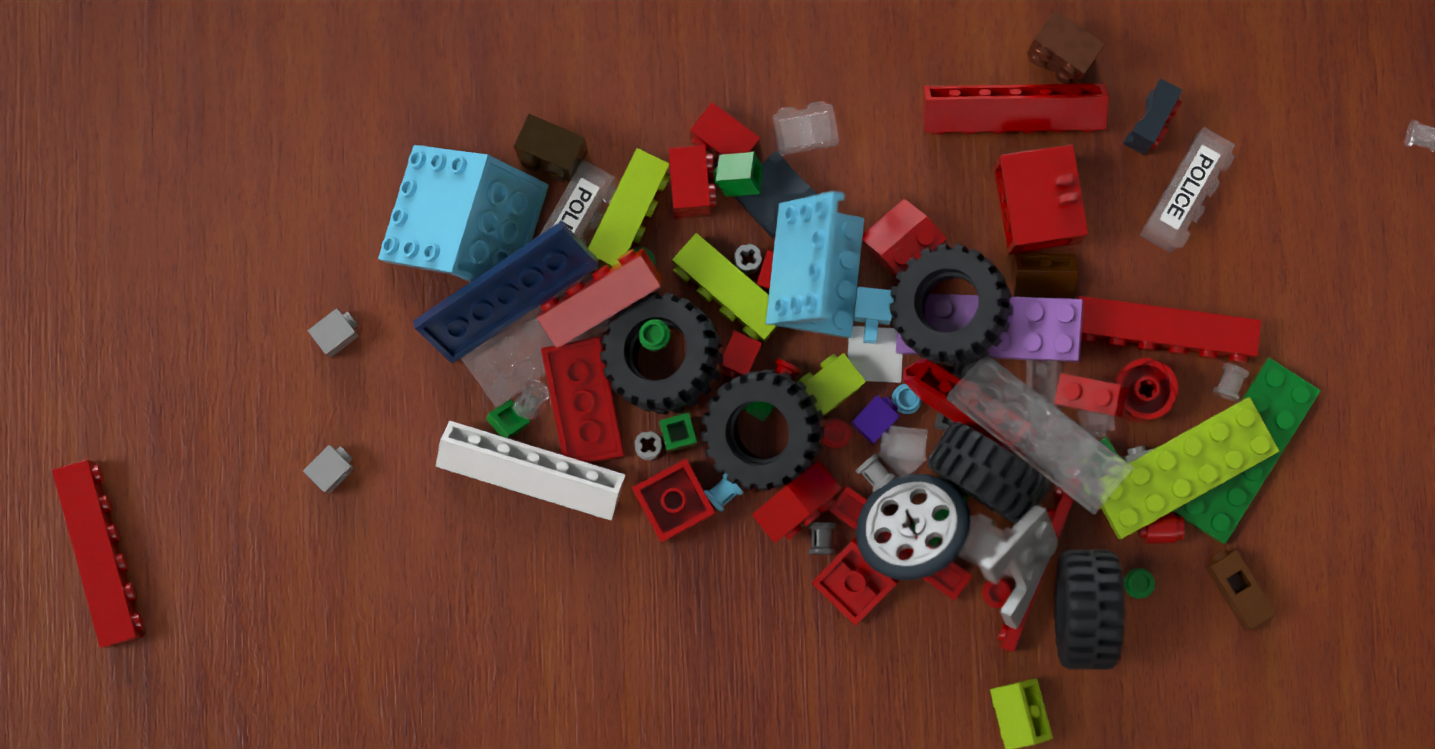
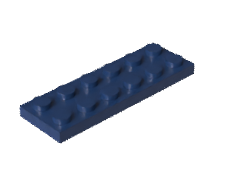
M560 221L413 321L414 329L448 361L454 363L599 266L597 257Z

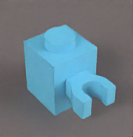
M857 288L853 321L865 322L863 343L875 344L877 341L878 324L889 325L891 318L894 317L890 314L889 304L894 303V299L890 296L891 290Z

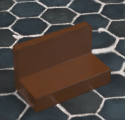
M1014 254V297L1075 299L1078 277L1075 254Z

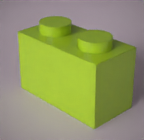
M844 353L839 357L832 354L820 364L823 368L814 376L809 372L797 381H801L807 386L805 391L809 396L812 394L818 401L815 403L817 411L822 410L823 417L866 383L865 379Z
M1037 678L990 689L1005 749L1031 746L1053 739Z

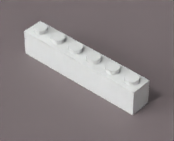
M449 421L440 439L436 467L608 520L613 518L625 479V474L453 421Z

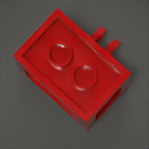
M1073 144L999 156L993 169L1007 254L1013 255L1015 253L1079 245L1088 235Z

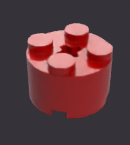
M1141 358L1129 363L1116 374L1112 381L1113 384L1128 388L1122 416L1132 422L1146 423L1165 415L1172 408L1178 394V382L1170 367L1150 358ZM1142 385L1143 388L1149 387L1150 392L1146 395H1141L1138 389Z

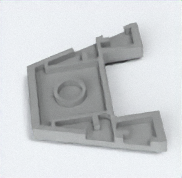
M1034 505L1013 528V532L1016 534L1010 537L1007 543L1002 541L998 543V547L995 550L997 554L992 559L986 556L980 563L985 578L996 584L1009 565L1016 582V587L1000 612L1005 624L1016 630L1058 544L1046 509Z

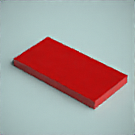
M601 336L567 342L557 349L555 345L540 348L561 454L586 463L624 456L611 385L603 373L606 365L600 360V352L604 351L601 344Z

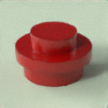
M832 418L823 424L822 428H825L824 438L821 440L827 447L839 449L849 442L851 430L844 420Z
M1000 578L997 584L988 580L982 588V597L988 606L1002 608L1012 594L1013 589L1010 583L1003 578Z

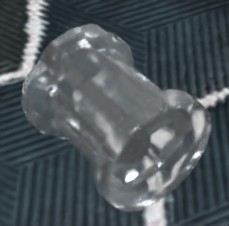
M1411 120L1405 137V145L1412 146L1414 144L1430 148L1431 152H1435V127L1422 125L1416 120Z
M1224 363L1222 367L1224 370L1218 387H1214L1213 392L1224 399L1238 402L1240 399L1238 393L1244 378H1248L1250 373L1236 365Z
M538 380L527 381L522 388V394L516 397L513 404L517 415L525 419L535 418L539 413L540 405L544 404L549 398L548 388Z

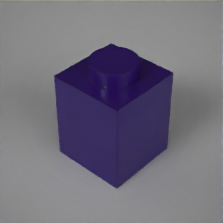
M877 395L852 421L851 426L874 445L899 418V415L896 413L898 407L886 396L881 399Z

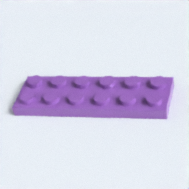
M929 294L924 308L926 321L933 329L942 333L960 330L976 314L979 296ZM1011 297L1010 303L1013 306V312L1011 316H1008L1007 320L1010 323L1009 329L1000 335L999 338L1002 342L997 348L992 345L987 350L989 355L984 357L991 359L1080 363L1084 301L1082 299ZM897 332L896 353L919 355L905 344L901 339V335Z

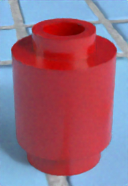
M1168 513L1139 529L1138 537L1143 538L1145 544L1176 543V540H1183V516Z

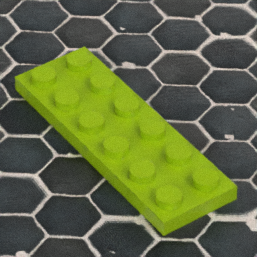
M1248 397L1089 484L1117 538L1122 539L1278 453L1279 449L1251 398Z

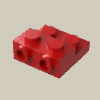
M855 537L811 583L856 626L900 580L886 577L873 570L863 559Z

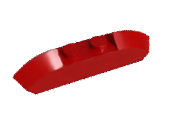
M919 359L903 369V380L907 386L923 402L953 422H960L1014 455L1035 454L1037 433L1032 425L927 359Z

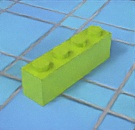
M636 148L588 248L597 257L599 263L597 268L605 265L609 268L619 263L618 258L629 250L632 242L639 243L646 229L641 223L645 215L651 218L658 204V201L653 198L657 190L664 191L671 175L666 173L669 163Z
M695 233L672 259V263L676 267L673 272L684 282L687 283L690 279L698 286L696 292L707 302L713 299L721 306L719 312L729 321L733 322L736 319L744 326L742 332L746 336L756 341L759 339L765 343L779 327L766 324L769 295L699 234Z

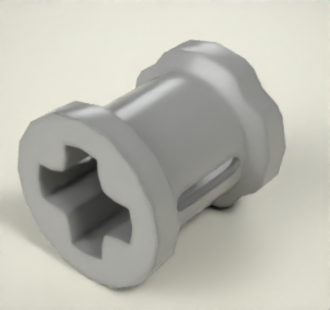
M753 244L741 245L735 252L734 265L745 275L756 273L761 266L760 250ZM749 254H753L754 264L749 262L746 266L743 265L742 255L747 257Z
M652 431L640 433L635 440L637 455L646 461L658 458L662 452L660 437ZM651 439L655 440L654 447L656 450L654 452L648 450L646 453H643L641 442L643 440L647 442L651 441Z
M876 453L855 470L857 474H862L872 485L873 492L882 488L895 477L893 473L889 474L877 460L879 456Z

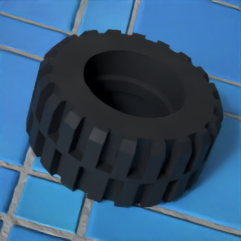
M948 244L937 245V250L932 251L930 248H926L920 251L922 257L917 260L914 257L910 258L906 262L909 268L905 273L900 270L896 276V279L899 281L898 286H892L890 296L894 299V303L889 304L890 314L895 319L892 322L895 330L901 335V339L907 346L921 357L935 364L943 363L946 366H956L957 363L968 365L973 363V358L979 356L983 359L989 355L987 350L992 345L997 348L1002 342L999 337L1002 332H1007L1010 326L1007 320L1008 316L1012 315L1013 306L1010 303L1012 295L1010 288L1005 282L1006 279L989 258L987 259L974 248L969 250L965 245L955 244L954 247H949ZM954 278L964 279L975 287L979 296L978 308L973 319L965 327L954 332L942 333L933 329L926 321L924 314L928 295L943 281Z
M649 293L646 300L640 298L632 303L633 306L630 308L625 307L618 312L620 316L616 321L610 319L607 327L611 329L609 335L602 336L601 344L606 347V351L600 352V360L606 365V368L603 369L605 378L611 381V387L623 399L647 412L653 411L657 414L667 415L668 411H672L676 414L683 412L684 406L687 404L694 407L700 403L697 398L702 393L707 396L712 390L708 385L712 379L718 380L720 372L716 370L717 364H723V354L719 352V348L722 347L721 337L716 334L717 328L714 323L690 301L683 297L680 299L675 294L665 293L664 296L658 293ZM653 319L661 320L668 327L681 331L685 336L687 344L686 356L681 367L672 376L660 381L646 379L638 368V352L642 345L639 339V332L644 323Z
M757 370L734 378L719 388L717 395L711 397L707 404L709 411L703 414L702 423L706 424V430L701 432L702 441H707L709 447L705 449L707 458L713 456L716 464L713 466L718 473L724 471L728 475L726 477L727 481L732 484L736 482L742 483L741 486L744 489L752 490L753 488H758L759 491H769L774 487L780 488L787 485L809 469L814 463V458L820 453L822 446L819 443L820 439L824 438L825 428L820 426V421L824 419L822 410L817 411L815 403L818 401L813 394L810 396L805 391L807 386L801 381L794 382L792 376L786 373L777 374L775 370H764L761 372ZM758 401L770 403L784 415L789 427V441L786 448L779 455L772 458L758 457L748 451L741 442L737 427L740 412L750 403Z
M960 422L949 425L928 457V467L977 502L1014 524H1017L1034 505L1040 506L1050 490V481L1045 476L994 441Z
M1066 550L1059 556L1055 576L1054 629L1058 659H1060V664L1067 669L1109 670L1117 666L1118 661H1120L1125 619L1123 577L1121 575L1122 569L1121 564H1119V558L1110 550Z

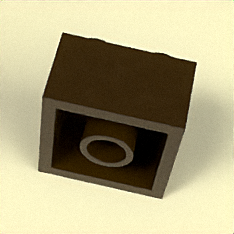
M528 114L514 144L518 159L522 160L521 165L533 171H537L538 167L548 171L550 178L561 183H565L566 180L574 182L588 151L584 137L531 114Z

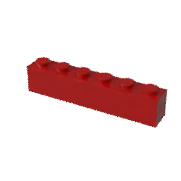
M1105 83L923 86L922 121L924 132L936 135L945 134L946 132L974 134L991 131L996 134H1002L1007 131L1034 133L1036 131L1048 130L1056 133H1063L1067 130L1095 132L1096 130H1106L1109 96Z
M1084 296L1076 298L1084 301L1082 343H1096V339L1106 340L1108 345L1113 347H1126L1127 343L1136 344L1138 349L1143 351H1157V347L1169 349L1168 353L1173 355H1187V351L1199 353V358L1217 359L1219 355L1229 357L1230 362L1243 364L1247 363L1248 359L1251 360L1258 355L1261 320Z
M86 459L53 469L52 474L99 647L110 648L143 638L141 630L145 629L141 613H136L133 601L137 599L136 591L131 582L128 583L125 571L128 570V562L124 553H120L117 542L120 541V533L117 525L111 522L109 512L112 511V504L108 494L103 493L101 483L104 482V475L100 465H96L95 461Z

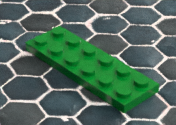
M1267 358L1240 401L1248 397L1251 398L1279 452L1171 512L1177 516H1183V520L1222 545L1226 544L1321 390L1271 358Z

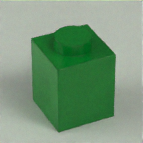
M754 152L719 155L718 167L714 169V181L726 197L757 195L761 191L764 168Z
M689 412L659 420L667 454L697 446Z

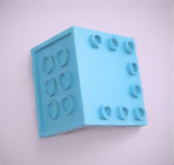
M414 145L378 259L386 263L452 274L471 282L532 241L549 184L487 154Z
M833 191L779 203L766 324L842 338L852 337L864 218L837 213L838 201L844 200L843 193Z

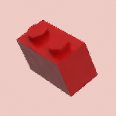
M713 102L710 103L690 129V137L693 138L691 143L694 146L705 145L706 151L709 150L717 156L715 159L717 163L719 155L754 152L760 144L759 136Z
M1060 373L1054 404L1122 418L1128 388L1118 384Z

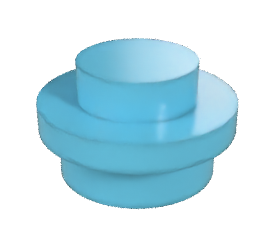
M907 384L898 386L892 394V402L898 407L897 411L902 414H912L922 404V400Z

